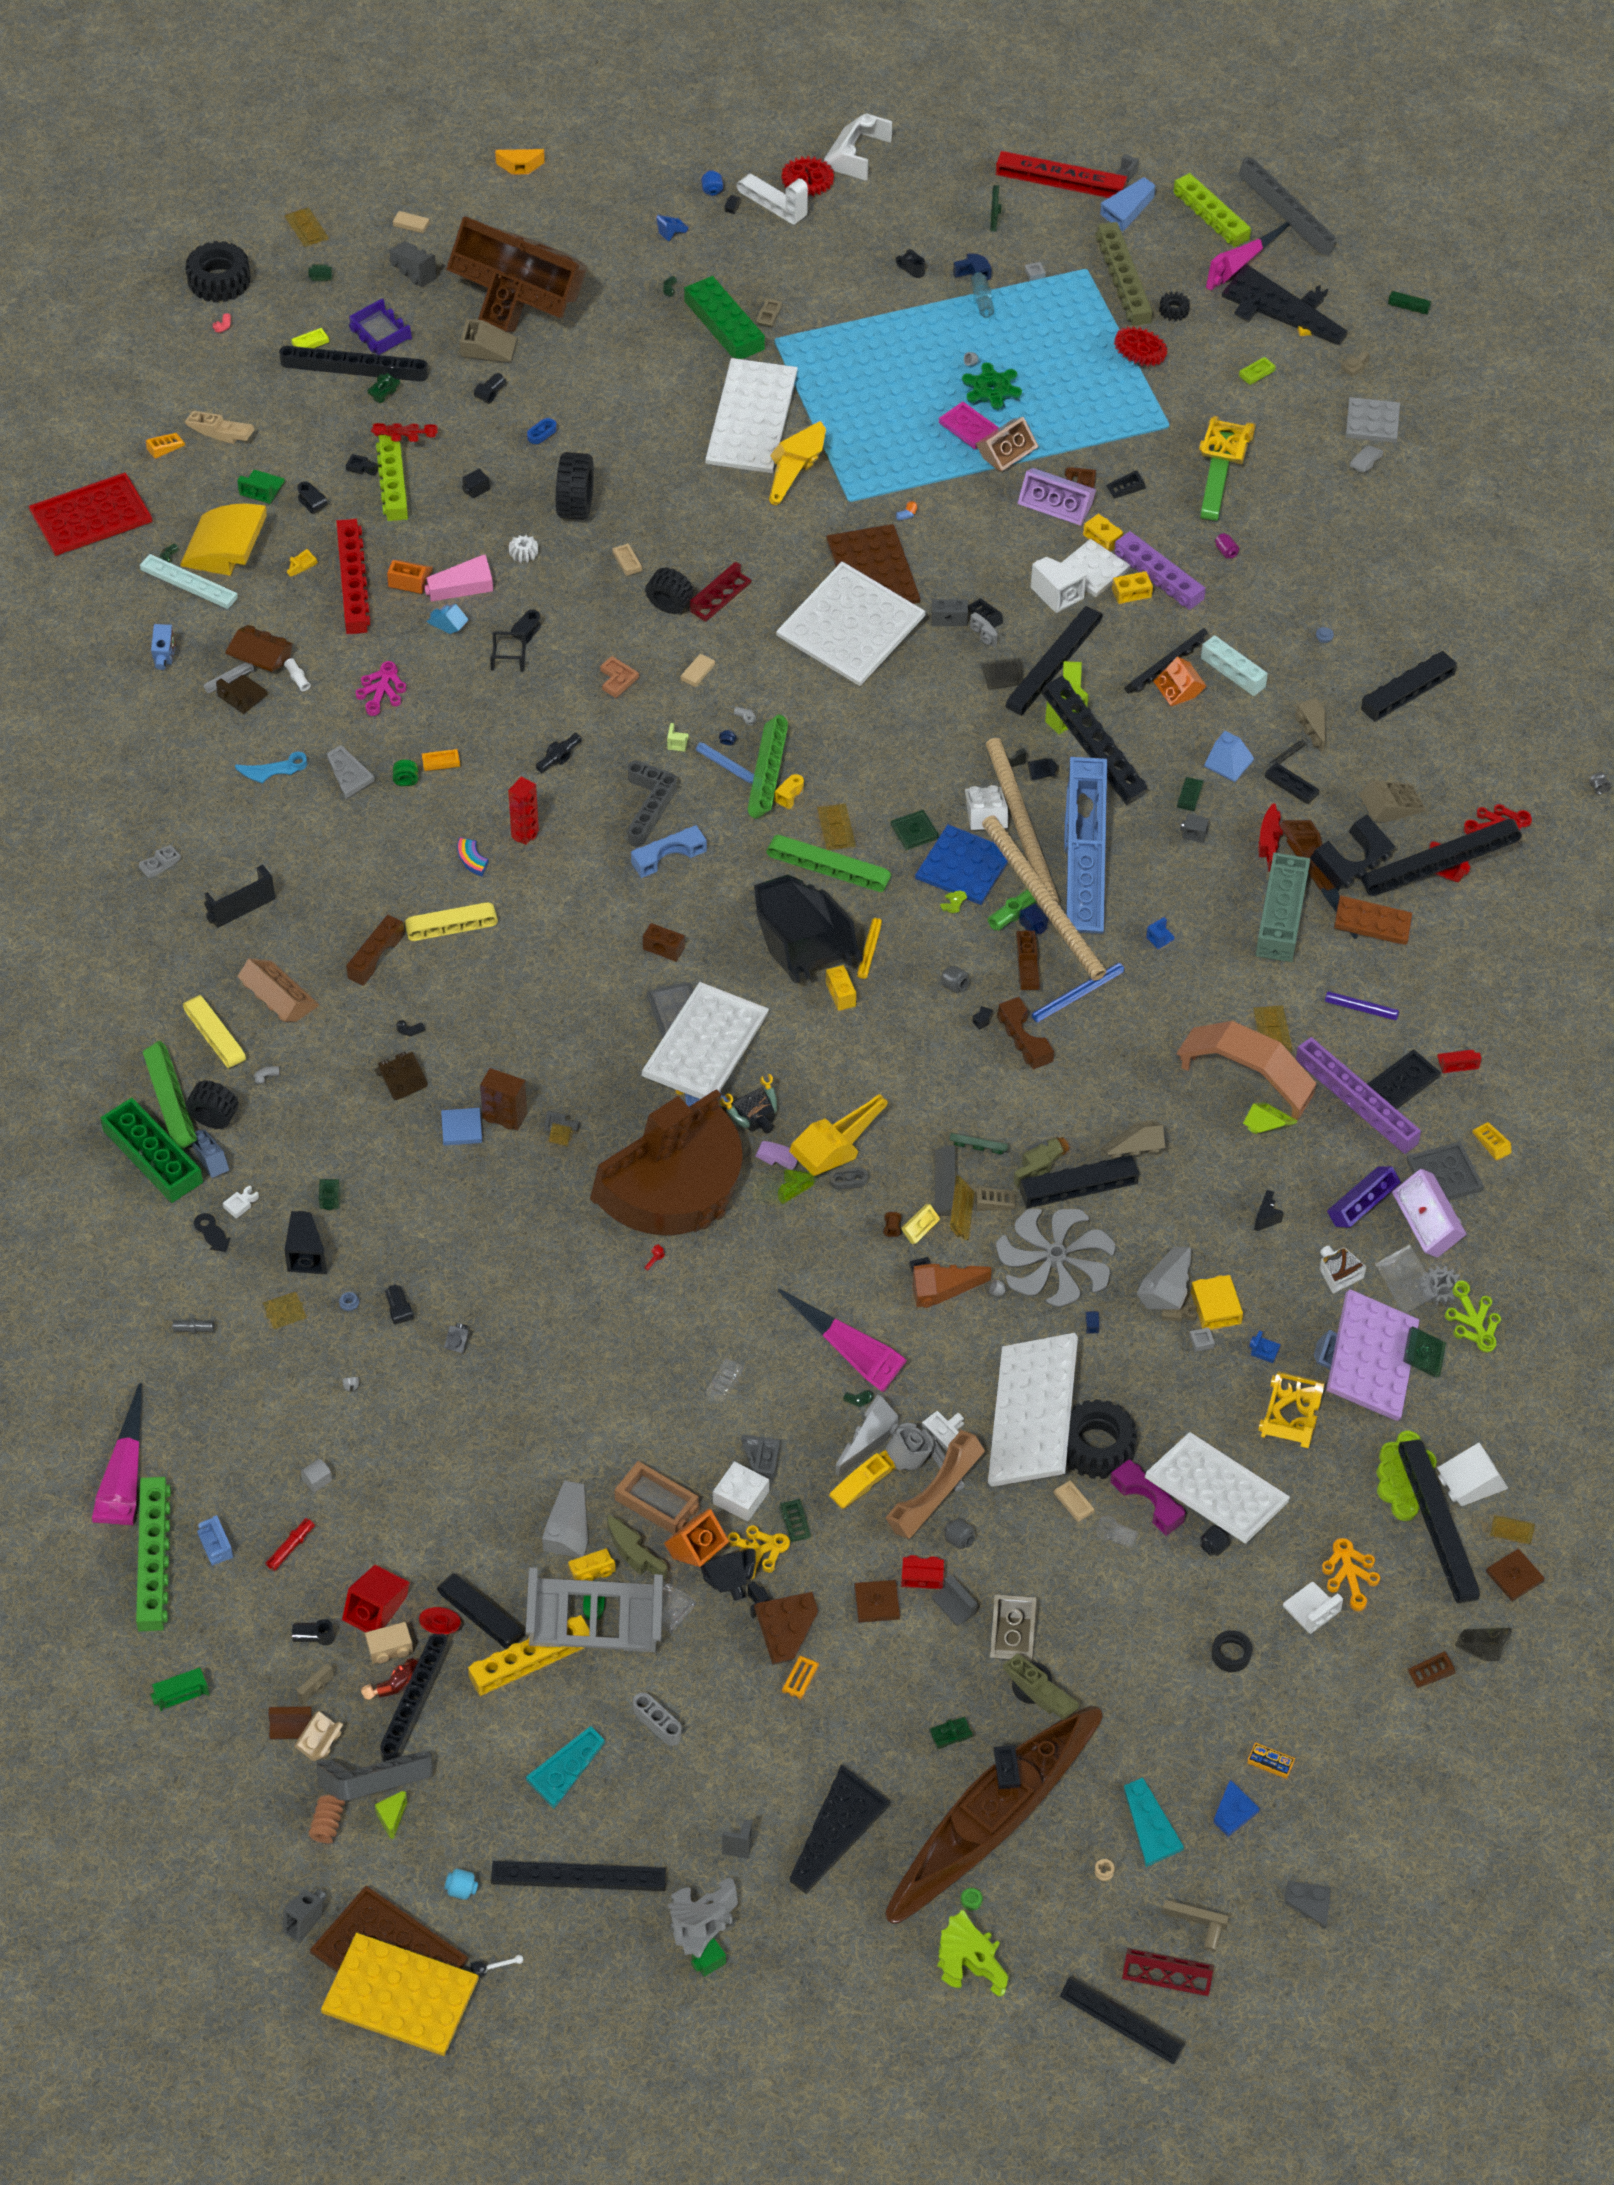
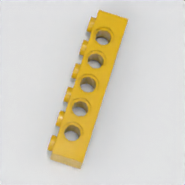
M581 1615L567 1619L566 1635L589 1636L590 1629ZM528 1638L521 1643L512 1644L504 1651L495 1652L482 1661H475L468 1667V1674L479 1696H482L586 1647L529 1646ZM510 1661L515 1662V1663H513V1664H507V1662H510ZM495 1670L496 1672L489 1673L488 1671Z

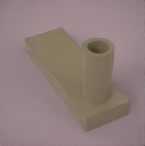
M1169 1900L1164 1901L1162 1914L1208 1925L1203 1948L1216 1952L1221 1929L1226 1930L1229 1916Z

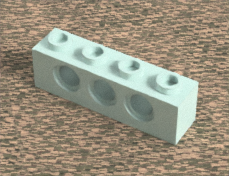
M1215 635L1202 645L1201 659L1251 695L1255 696L1266 687L1268 673Z

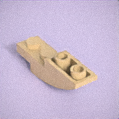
M192 411L185 421L187 426L203 435L232 444L236 440L247 441L254 431L253 424L225 421L222 415Z

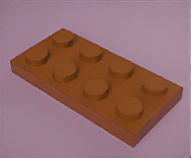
M1340 895L1334 928L1407 945L1412 912Z

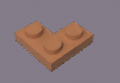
M613 656L600 666V671L611 677L602 685V690L615 698L639 678L637 671Z

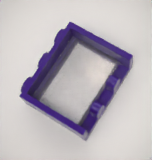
M383 298L349 316L350 330L356 333L361 342H365L369 350L377 355L407 339L412 340L410 326L404 327L401 318L395 320L393 310L391 308L385 309Z

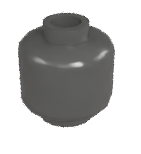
M950 966L942 973L941 982L943 987L954 993L966 990L969 985L968 973L957 966Z
M960 1518L949 1521L944 1528L945 1540L958 1549L968 1548L974 1542V1528Z

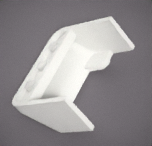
M870 114L861 115L845 126L824 159V161H827V165H831L833 171L862 180L868 179V159L855 156L856 148L853 145L859 135L863 134L887 142L892 141V121Z

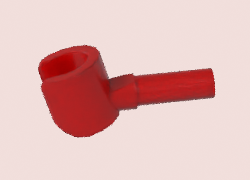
M659 1244L655 1245L651 1250L654 1256L644 1267L647 1271L657 1260H661L665 1256L664 1249Z

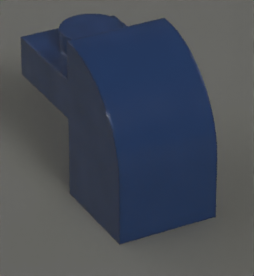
M970 253L967 254L966 259L956 261L953 264V275L955 278L971 274L975 283L991 279L992 267L982 255Z

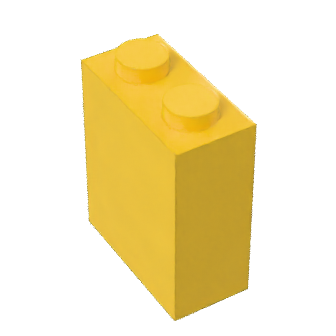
M1220 1275L1205 1280L1198 1279L1192 1282L1190 1293L1194 1305L1197 1306L1196 1311L1202 1329L1209 1327L1212 1330L1242 1324L1243 1311L1230 1275Z

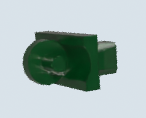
M388 373L386 375L380 374L377 377V382L367 392L373 396L374 401L381 404L385 401V397L388 394H393L401 383L399 379H394Z
M965 1717L953 1721L948 1719L944 1724L929 1728L937 1749L973 1737Z

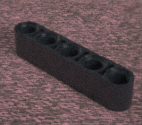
M452 1573L437 1586V1590L443 1598L503 1648L508 1649L512 1644L518 1643L524 1637L523 1631L517 1624L456 1574Z

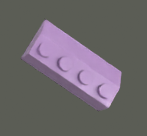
M1031 468L1026 471L1018 504L1082 525L1092 506L1096 489Z

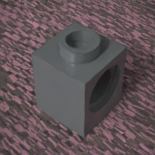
M1187 814L1186 821L1182 820L1180 831H1183L1182 838L1204 843L1209 818Z

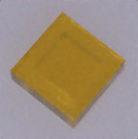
M552 1123L548 1142L568 1146L572 1127Z

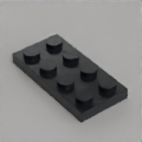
M1413 1049L1367 1083V1085L1397 1110L1438 1079L1441 1072Z

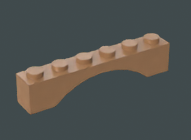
M960 1430L949 1443L944 1462L931 1484L916 1497L906 1502L898 1503L886 1516V1520L895 1534L910 1539L985 1452L974 1434Z

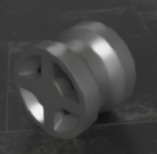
M1604 772L1596 773L1589 779V783L1594 787L1593 790L1597 795L1607 793L1611 789L1612 785L1607 780Z

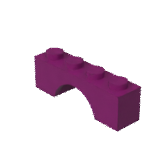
M1130 1459L1111 1473L1110 1483L1124 1496L1138 1494L1148 1498L1155 1507L1152 1523L1165 1536L1169 1535L1184 1523L1185 1510L1180 1504H1176L1166 1491H1162L1157 1485L1146 1479V1474L1138 1464H1134Z

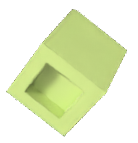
M670 723L667 750L685 752L688 734L674 732V723Z

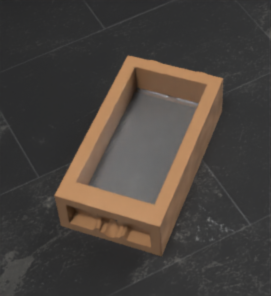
M637 1461L614 1490L617 1502L673 1535L686 1525L691 1515L695 1516L700 1508L699 1496Z

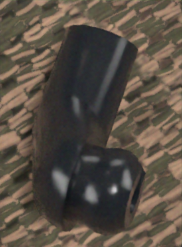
M404 1020L396 1023L397 1031L406 1036H414L425 1031L422 1022L413 1026L406 1025Z

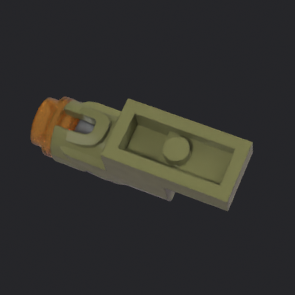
M1054 1137L1028 1146V1151L1022 1156L1024 1167H1020L1014 1172V1184L1016 1187L1019 1188L1020 1180L1026 1177L1050 1173L1051 1163L1069 1151L1067 1141L1063 1137Z

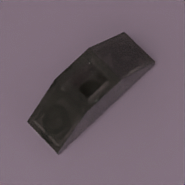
M1511 1628L1464 1629L1459 1635L1455 1646L1483 1661H1499L1509 1644L1512 1630Z

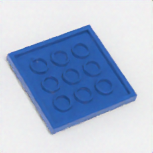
M948 824L915 874V879L950 893L960 890L964 891L967 895V900L982 905L1007 866L1008 860H1006L994 842Z

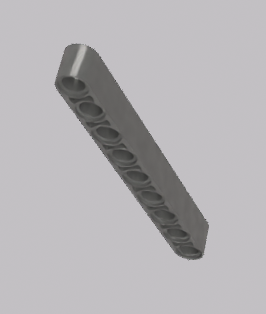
M1250 157L1244 158L1239 171L1240 177L1319 253L1323 255L1331 254L1336 237L1255 159Z

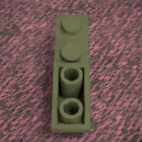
M609 1515L607 1517L608 1531L614 1546L622 1558L640 1575L647 1570L653 1575H663L664 1580L668 1576L667 1564L661 1558L657 1559L646 1547H641V1536L637 1531L630 1530L620 1519H615Z
M1018 1653L1003 1665V1669L1010 1678L1047 1713L1051 1714L1053 1712L1065 1720L1079 1708L1077 1701L1048 1681V1677L1044 1672Z

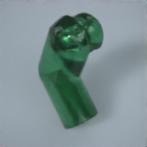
M671 276L663 282V294L665 296L672 297L674 295V289L671 286L677 282L675 276Z

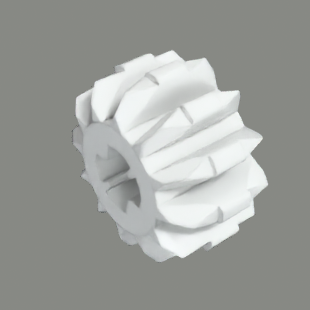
M527 534L524 537L520 535L518 538L513 537L509 544L510 557H513L514 561L519 560L520 564L523 561L528 563L529 559L534 561L535 556L538 554L537 541L533 537L528 538Z

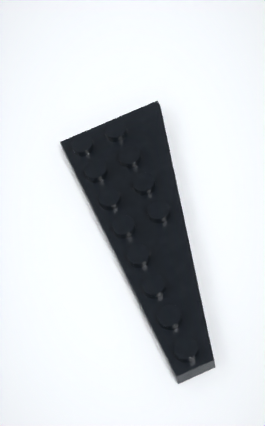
M1247 264L1243 266L1222 292L1223 298L1240 304L1242 299L1247 301L1248 293L1253 291L1252 299H1255L1258 294L1261 296V301L1255 304L1258 308L1256 312L1295 328L1300 326L1303 329L1310 330L1312 335L1334 344L1340 345L1347 336L1348 331Z

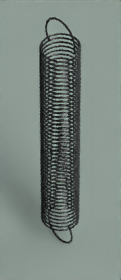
M1298 741L1297 744L1295 743L1293 746H1291V747L1289 748V750L1287 749L1286 751H1288V752L1294 751V750H1291V749H1292V748H1295V747L1301 746V745H1298V744L1301 743V742ZM1283 752L1282 755H1279V756L1285 757V756H1287V755H1284L1285 752ZM1276 757V758L1274 759V760H1275L1274 762L1280 761V760H1278V757Z

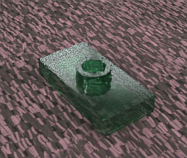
M1186 777L1177 807L1195 811L1204 781Z

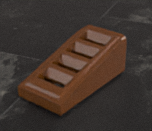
M1445 1651L1407 1669L1417 1688L1455 1674V1668ZM1443 1662L1445 1669L1442 1670L1439 1663ZM1434 1665H1435V1667L1437 1668L1438 1672H1437V1673H1434V1671H1433V1669H1432L1431 1666H1434ZM1427 1668L1431 1676L1427 1677L1423 1669ZM1420 1671L1423 1677L1422 1680H1419L1416 1672Z

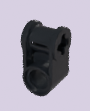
M908 249L905 254L896 257L895 260L898 267L905 270L912 277L921 278L925 275V259L912 249Z
M304 481L298 484V501L311 514L328 505L325 496L310 482Z
M534 609L528 610L513 625L511 632L525 633L527 644L541 628L539 622L540 613ZM511 635L517 638L518 640L522 641V636Z

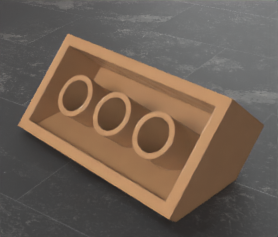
M248 958L238 975V978L243 982L242 984L246 988L251 989L255 993L254 995L258 999L263 1000L267 1004L266 1006L270 1010L275 1011L284 1022H297L319 1006L308 993L271 960Z

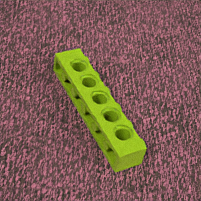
M1191 173L1174 181L1173 192L1175 196L1183 200L1186 206L1194 210L1195 214L1199 215L1217 234H1220L1227 243H1230L1235 248L1250 240L1251 228Z
M379 435L376 450L377 453H380V455H377L378 465H382L378 469L379 478L383 477L380 480V489L384 490V492H381L382 502H385L382 505L383 515H387V521L408 520L400 441H391V436Z

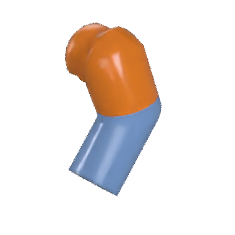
M914 501L908 502L905 511L896 512L897 520L900 521L914 517L917 511V504Z

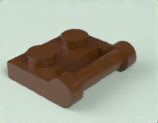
M1074 467L1065 469L1067 480L1072 481L1073 477L1077 476V483L1094 489L1096 470Z

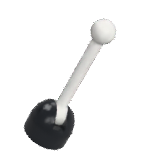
M517 1955L513 1959L486 1965L482 1961L471 1962V1973L478 1975L480 1979L487 1974L488 1969L512 1963L521 1964L523 1957Z

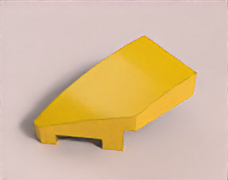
M306 549L295 558L290 557L291 563L287 573L290 577L315 566L318 564V561Z

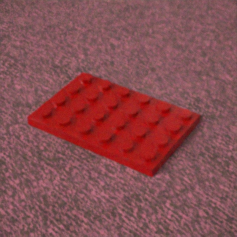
M126 472L29 505L31 515L55 556L153 522L152 516Z

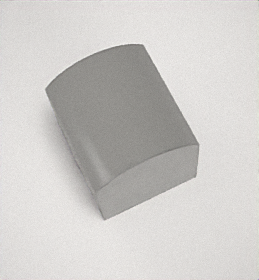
M321 1459L316 1460L301 1470L302 1480L313 1493L332 1481L331 1472Z

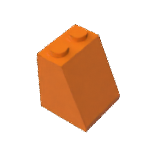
M707 1509L691 1519L664 1544L674 1560L701 1567L729 1543V1540L712 1510Z

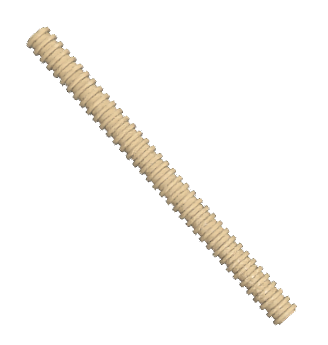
M992 738L987 741L986 747L1028 862L1049 890V893L1052 894V897L1059 904L1060 900L1037 841L1002 741L999 738Z
M994 815L985 818L982 822L983 828H985V831L988 832V835L1000 852L1008 860V863L1017 873L1020 880H1022L1035 901L1043 909V912L1052 922L1053 926H1055V929L1061 934V937L1070 947L1071 951H1073V954L1079 959L1088 975L1094 981L1101 979L1105 975L1106 969L1103 968V965L1094 955L1093 951H1091V948L1088 947V944L1079 934L1078 930H1076L1075 926H1073V923L1070 922V919L1061 909L1060 905H1058V902L1049 893V890L1025 856H1023L1022 852H1020L1019 848H1017V845L1014 844V841Z

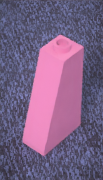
M481 555L427 577V585H424L426 596L429 595L432 602L492 592L493 582L486 555Z

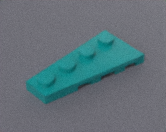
M591 1726L527 1775L526 1781L555 1809L603 1747L605 1740Z
M1143 1777L1124 1785V1793L1144 1857L1145 1867L1183 1851V1844Z

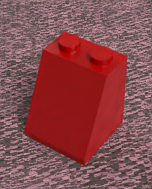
M374 1564L348 1588L342 1621L365 1633L386 1627L406 1599L410 1582Z

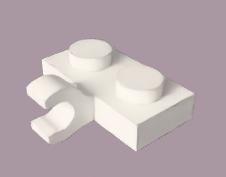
M936 1411L922 1422V1427L933 1437H936L938 1442L947 1450L949 1443L959 1433L957 1429L964 1425L962 1422L964 1418L957 1413L947 1421Z

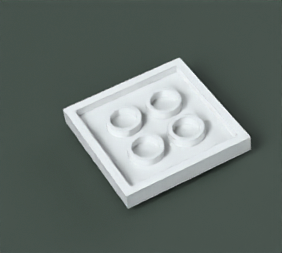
M1092 539L1088 540L1061 562L1086 574L1085 590L1095 597L1112 585L1114 577L1122 576L1130 570V564Z

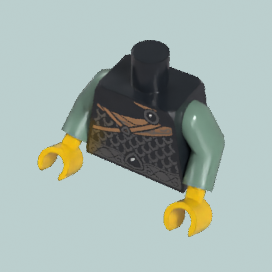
M767 1074L768 1083L764 1081L763 1076L760 1077V1083L766 1089L761 1087L733 1101L731 1094L725 1095L728 1102H725L723 1097L720 1098L719 1103L727 1108L726 1112L733 1124L747 1128L751 1132L761 1128L766 1134L774 1129L771 1122L774 1121V1114L777 1112V1098L774 1088L770 1085L773 1081L771 1074Z

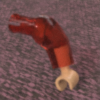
M408 1658L403 1665H398L394 1669L388 1680L377 1683V1688L374 1690L371 1684L362 1687L361 1693L364 1698L369 1700L376 1694L379 1695V1698L398 1694L409 1683L418 1663L417 1660Z

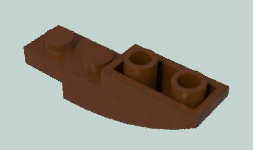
M1016 931L1020 990H1039L1040 982L1035 931Z

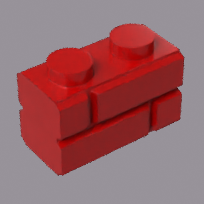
M916 1555L903 1557L901 1587L943 1589L944 1559H939L935 1556L919 1558Z

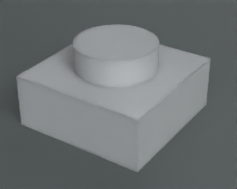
M1041 262L1025 265L1024 270L1030 281L1045 278L1046 272Z
M1209 1327L1190 1331L1189 1336L1195 1352L1214 1348L1215 1342Z

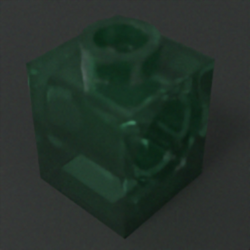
M319 1179L318 1199L320 1209H339V1179Z

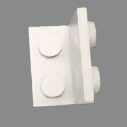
M1311 1582L1285 1601L1283 1607L1311 1634L1341 1612L1343 1598L1338 1593L1332 1598L1328 1597L1314 1582Z

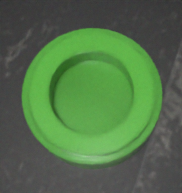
M975 1888L965 1889L961 1894V1905L966 1910H977L982 1905L981 1892Z

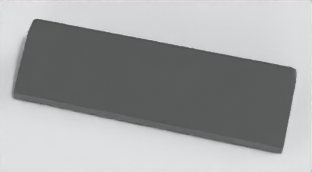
M955 1145L935 1150V1212L938 1216H954Z

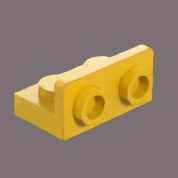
M607 1548L568 1561V1566L574 1580L593 1581L599 1577H609L612 1573L616 1572L615 1561L611 1559Z

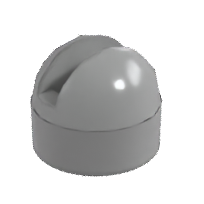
M967 352L964 355V363L967 366L977 364L978 355L976 353Z
M995 1279L990 1285L989 1293L998 1297L1005 1294L1006 1286L1003 1282Z
M358 1377L342 1379L343 1387L348 1392H350V1387L353 1388V1392L359 1387Z

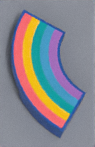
M459 837L457 844L458 856L464 867L472 873L483 877L489 863L488 859L477 852V841Z

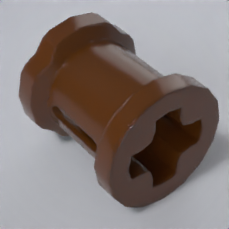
M887 1212L884 1215L886 1225L883 1233L887 1237H898L901 1234V1229L899 1228L901 1215L897 1212Z

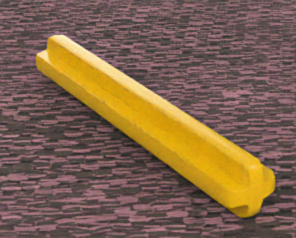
M873 918L862 954V961L857 972L858 978L866 979L868 976L882 925L880 918Z

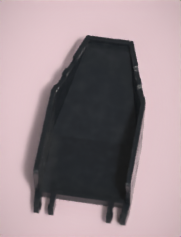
M789 874L754 885L757 917L768 951L794 983L800 982L798 973L802 972L803 977L807 980L810 979L809 969L840 959H844L846 965H852L850 957L854 955L857 962L862 961V955L857 946L853 920L825 890L820 889L818 891L814 885H805L803 880Z

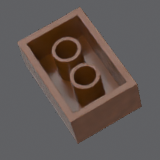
M489 1068L480 1084L483 1119L489 1123L502 1125L506 1129L518 1131L527 1115L525 1080Z

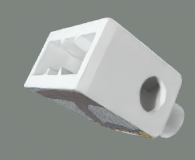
M1326 1246L1320 1251L1323 1256L1320 1271L1332 1293L1364 1278L1366 1266L1346 1248H1341L1334 1252L1330 1246Z

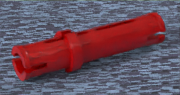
M304 1518L301 1524L289 1533L290 1536L265 1562L266 1566L272 1569V1571H276L291 1552L304 1542L306 1535L315 1527L314 1523L310 1519Z

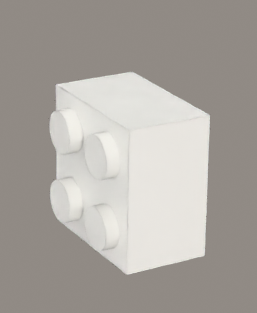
M734 1461L713 1491V1504L748 1522L769 1493V1479Z

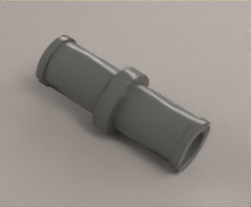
M191 1318V1320H173V1332H191V1334H196V1332L214 1333L215 1330L214 1320H197L196 1318Z

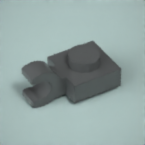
M547 1111L544 1130L561 1134L564 1133L565 1129L577 1131L580 1121L566 1120L567 1114Z

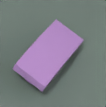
M767 1141L761 1142L755 1155L770 1165L777 1162L791 1171L798 1161L789 1152L790 1148Z

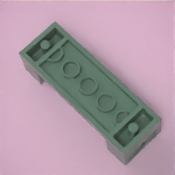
M1273 853L1255 956L1293 962L1310 858Z

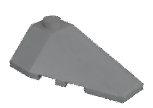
M1173 1247L1144 1278L1137 1295L1146 1309L1181 1308L1188 1290L1186 1288V1281H1189L1187 1272L1191 1261L1192 1249L1190 1247Z
M877 1395L864 1414L866 1418L863 1426L856 1428L853 1443L849 1442L836 1463L837 1476L842 1475L887 1442L891 1435H894L899 1428L898 1415L882 1396Z
M564 1480L543 1534V1551L575 1558L584 1556L588 1544L584 1484Z

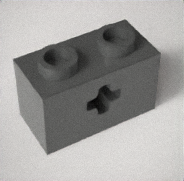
M932 599V626H967V599Z

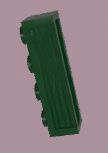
M1391 291L1388 299V304L1391 306L1426 315L1429 313L1432 302L1396 291Z

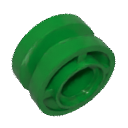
M407 759L395 762L393 765V782L398 786L415 785L418 781V765L414 761Z

